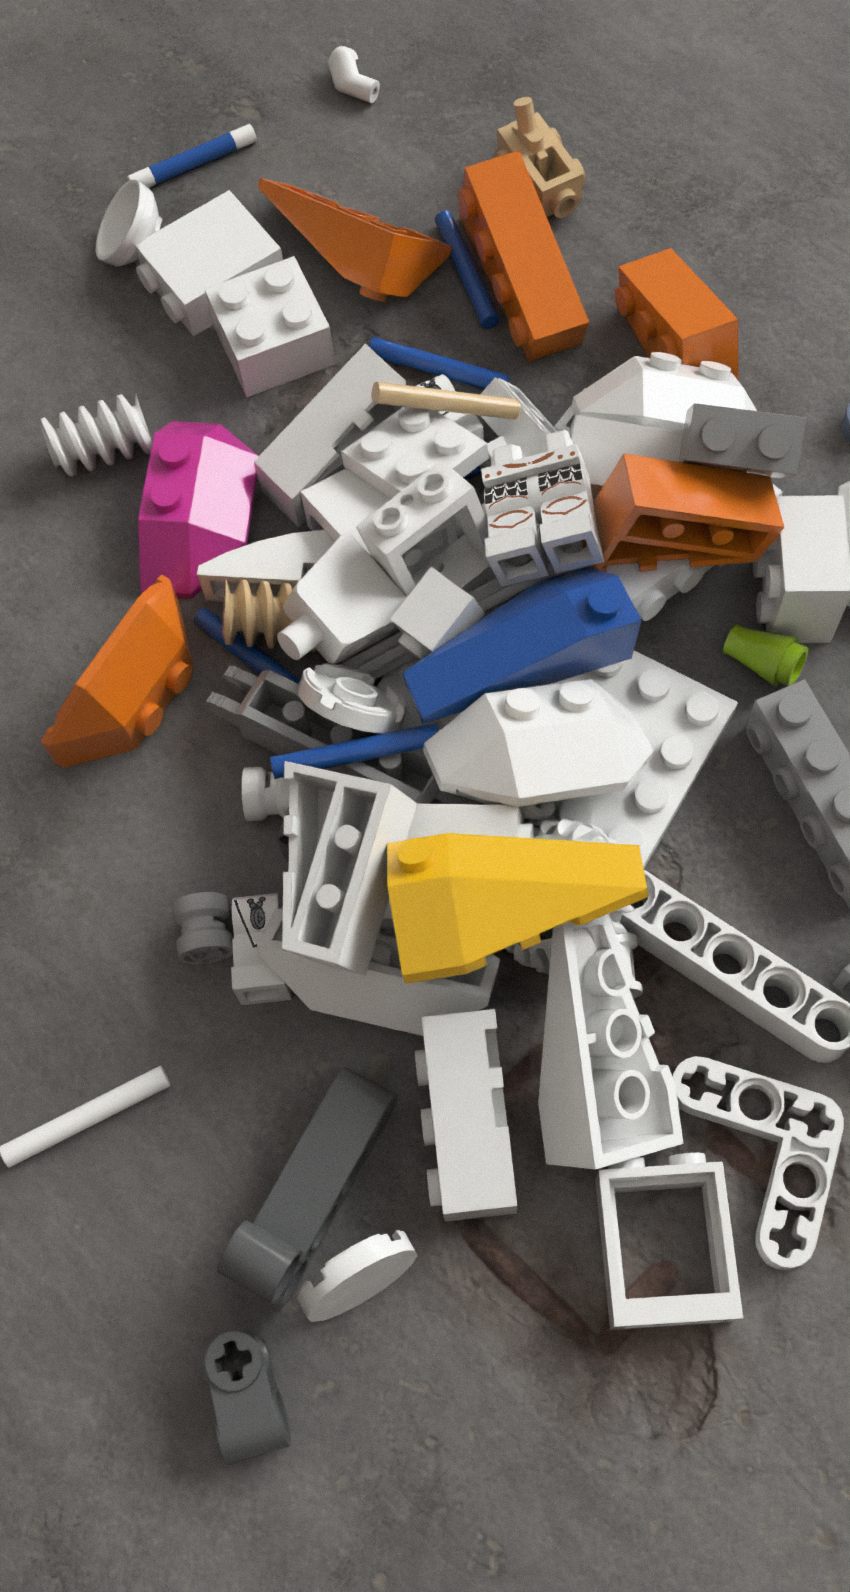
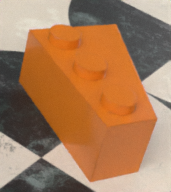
M672 248L618 266L619 287L615 289L616 305L620 314L628 320L648 358L651 357L652 352H662L679 357L683 365L700 367L702 361L717 362L730 367V373L738 380V318Z
M623 453L594 500L604 562L590 565L589 567L606 572V566L638 563L639 571L641 572L657 570V561L688 559L690 567L758 562L784 529L771 477ZM582 540L583 549L587 546L586 540Z

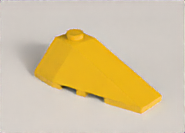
M444 833L387 843V887L401 971L405 984L468 974L487 966L485 957L518 943L522 950L541 943L540 933L568 921L576 925H583L649 897L639 845Z

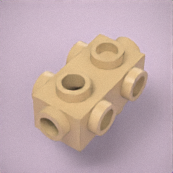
M519 98L513 103L516 121L497 129V152L494 153L493 158L519 150L546 217L554 214L557 218H564L570 215L576 209L578 203L582 201V188L586 183L584 169L580 161L576 158L572 159L563 147L557 130L553 127L549 128L538 112L534 113L532 98Z

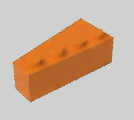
M517 150L465 167L463 188L458 190L459 220L493 287L495 297L509 320V329L515 345L522 347L529 362L581 345L589 320L520 151Z

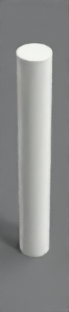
M160 1065L1 1145L0 1154L4 1163L10 1168L170 1087L171 1085L164 1069Z

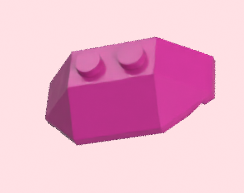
M172 421L154 433L138 516L141 593L153 585L160 575H163L171 580L177 598L193 599L202 590L197 576L198 566L226 552L247 545L258 478L254 461L259 456L221 424Z

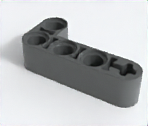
M347 1067L342 1068L330 1085L254 1222L245 1220L229 1240L218 1263V1273L279 1308L284 1307L301 1281L394 1109L398 1095Z

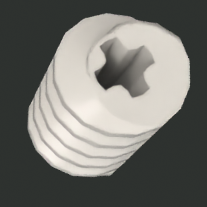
M122 394L117 395L116 411L114 412L110 410L103 400L97 401V417L94 418L84 406L78 407L77 423H73L64 411L60 412L58 429H54L45 417L40 418L42 433L57 472L60 465L70 477L77 474V460H80L87 470H95L96 454H99L107 465H113L116 448L120 450L127 460L133 459L135 442L139 444L146 454L151 453L152 440L137 395L134 406H131Z

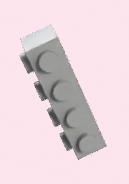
M804 679L755 700L745 728L752 747L758 754H761L773 775L774 784L779 794L788 801L800 822L801 831L811 847L815 848L827 869L828 877L834 890L839 896L843 897L850 909V754Z

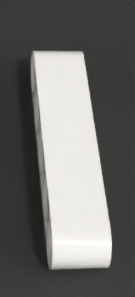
M644 870L649 897L642 899L643 906L636 908L634 911L623 913L620 923L627 932L637 936L639 946L813 1061L830 1063L839 1059L850 1048V1004ZM671 922L681 923L690 930L692 938L687 941H675L665 933L663 926ZM727 954L734 957L740 965L741 972L737 974L721 972L716 968L713 956ZM768 986L781 988L787 993L790 999V1006L787 1008L772 1006L766 1000L763 988ZM826 1019L833 1022L839 1029L840 1042H828L822 1039L815 1029V1020Z

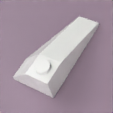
M609 914L583 925H576L568 921L553 928L538 1099L546 1164L596 1170L683 1144L675 1082L668 1065H659L649 1040V1037L655 1033L649 1016L639 1015L629 989L633 975Z

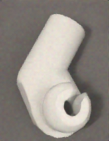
M345 46L335 48L330 55L328 66L336 90L363 101L374 103L379 94V81L359 74L356 64L358 56L353 49Z

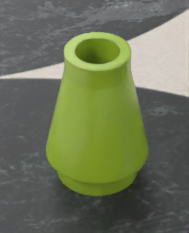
M736 624L732 627L726 638L723 653L735 658L770 684L777 687L780 683L790 686L796 682L805 665L808 647L798 644V637L748 629Z

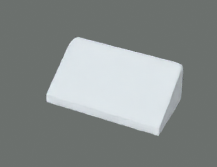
M494 378L481 393V395L518 399L520 402V412L515 420L488 416L481 417L499 437H504L507 445L520 446L525 457L542 453L541 440L546 434L557 432V430L519 388L501 378Z

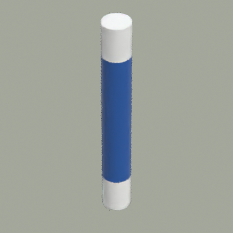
M247 124L127 176L128 181L132 179L137 180L145 187L150 188L257 142L256 134L251 124Z

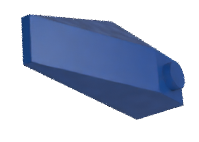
M589 566L536 582L403 672V680L424 724L464 711L485 693L549 685L632 659L642 620L617 575Z

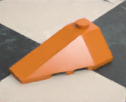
M263 178L259 179L258 188L343 278L361 285L359 294L381 302H386L388 295L407 298L450 256L451 245L406 227L399 228L381 222L379 217L340 206V203L293 185Z

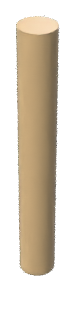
M375 382L371 392L373 403L513 420L517 419L520 412V402L518 399L384 382Z

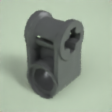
M228 1331L217 1336L207 1349L205 1370L214 1406L217 1439L225 1463L231 1465L290 1447L291 1434L288 1417L281 1393L277 1388L270 1351L266 1342L258 1334L250 1331ZM233 1343H236L239 1351L249 1350L252 1355V1363L243 1366L242 1379L237 1370H227L225 1367V1358L234 1354Z

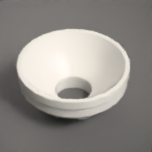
M133 179L126 182L115 194L103 216L96 240V255L99 260L119 267L136 261L139 258L135 245L140 244L148 236L160 230L162 218L158 214L154 195L141 182Z

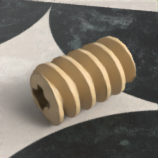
M225 580L222 635L225 645H232L237 632L242 631L247 647H253L258 634L264 633L268 648L274 649L278 641L277 634L292 623L283 609L292 591L290 583H282L277 596L273 597L269 582L262 581L255 596H253L247 580L239 581L234 594L230 593L227 580ZM314 647L310 652H316L317 649Z

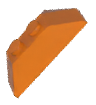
M160 575L155 583L149 586L137 598L70 691L57 713L55 724L48 728L40 741L55 764L64 768L137 749L145 736H150L157 730L162 721L164 709L175 693L180 694L189 684L193 674L194 663L180 603L169 578Z

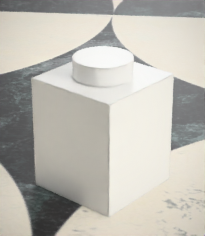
M430 567L390 620L403 633L398 642L422 660L477 623L485 613L471 595L433 567Z

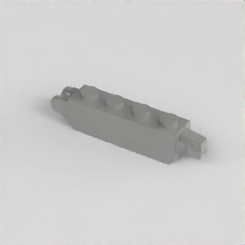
M230 665L222 678L231 688L246 695L242 703L240 704L217 692H212L204 703L215 715L238 726L242 737L278 755L381 734L363 732L342 726L322 717L307 707L299 698V684L271 670L262 671L259 677L245 670H241L239 667ZM423 749L324 769L392 784L417 804L484 805L481 802L440 791Z

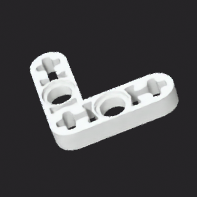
M695 1056L685 1059L677 1066L672 1075L676 1086L679 1109L688 1114L778 1143L756 1230L755 1245L763 1261L775 1269L787 1271L802 1266L812 1257L817 1244L844 1129V1117L841 1109L832 1099L820 1093L709 1058ZM695 1072H701L705 1075L704 1084L720 1091L725 1087L726 1079L735 1082L727 1097L726 1111L717 1108L723 1096L704 1092L699 1100L690 1098V1087L682 1084L681 1078L688 1080L692 1078ZM750 1088L759 1089L769 1097L771 1113L766 1119L752 1120L742 1113L739 1107V1096L744 1090ZM784 1098L793 1101L787 1111L789 1113L806 1116L812 1108L820 1111V1121L829 1125L828 1130H822L815 1138L807 1135L808 1126L804 1122L791 1118L784 1123V1130L777 1128L776 1123L784 1111ZM800 1164L811 1170L816 1179V1189L812 1196L797 1198L788 1192L783 1182V1173L786 1167ZM776 1201L791 1210H807L810 1212L809 1220L801 1215L794 1219L791 1234L792 1238L801 1242V1248L789 1251L786 1257L778 1255V1243L769 1239L770 1232H778L784 1227L788 1211L775 1210Z

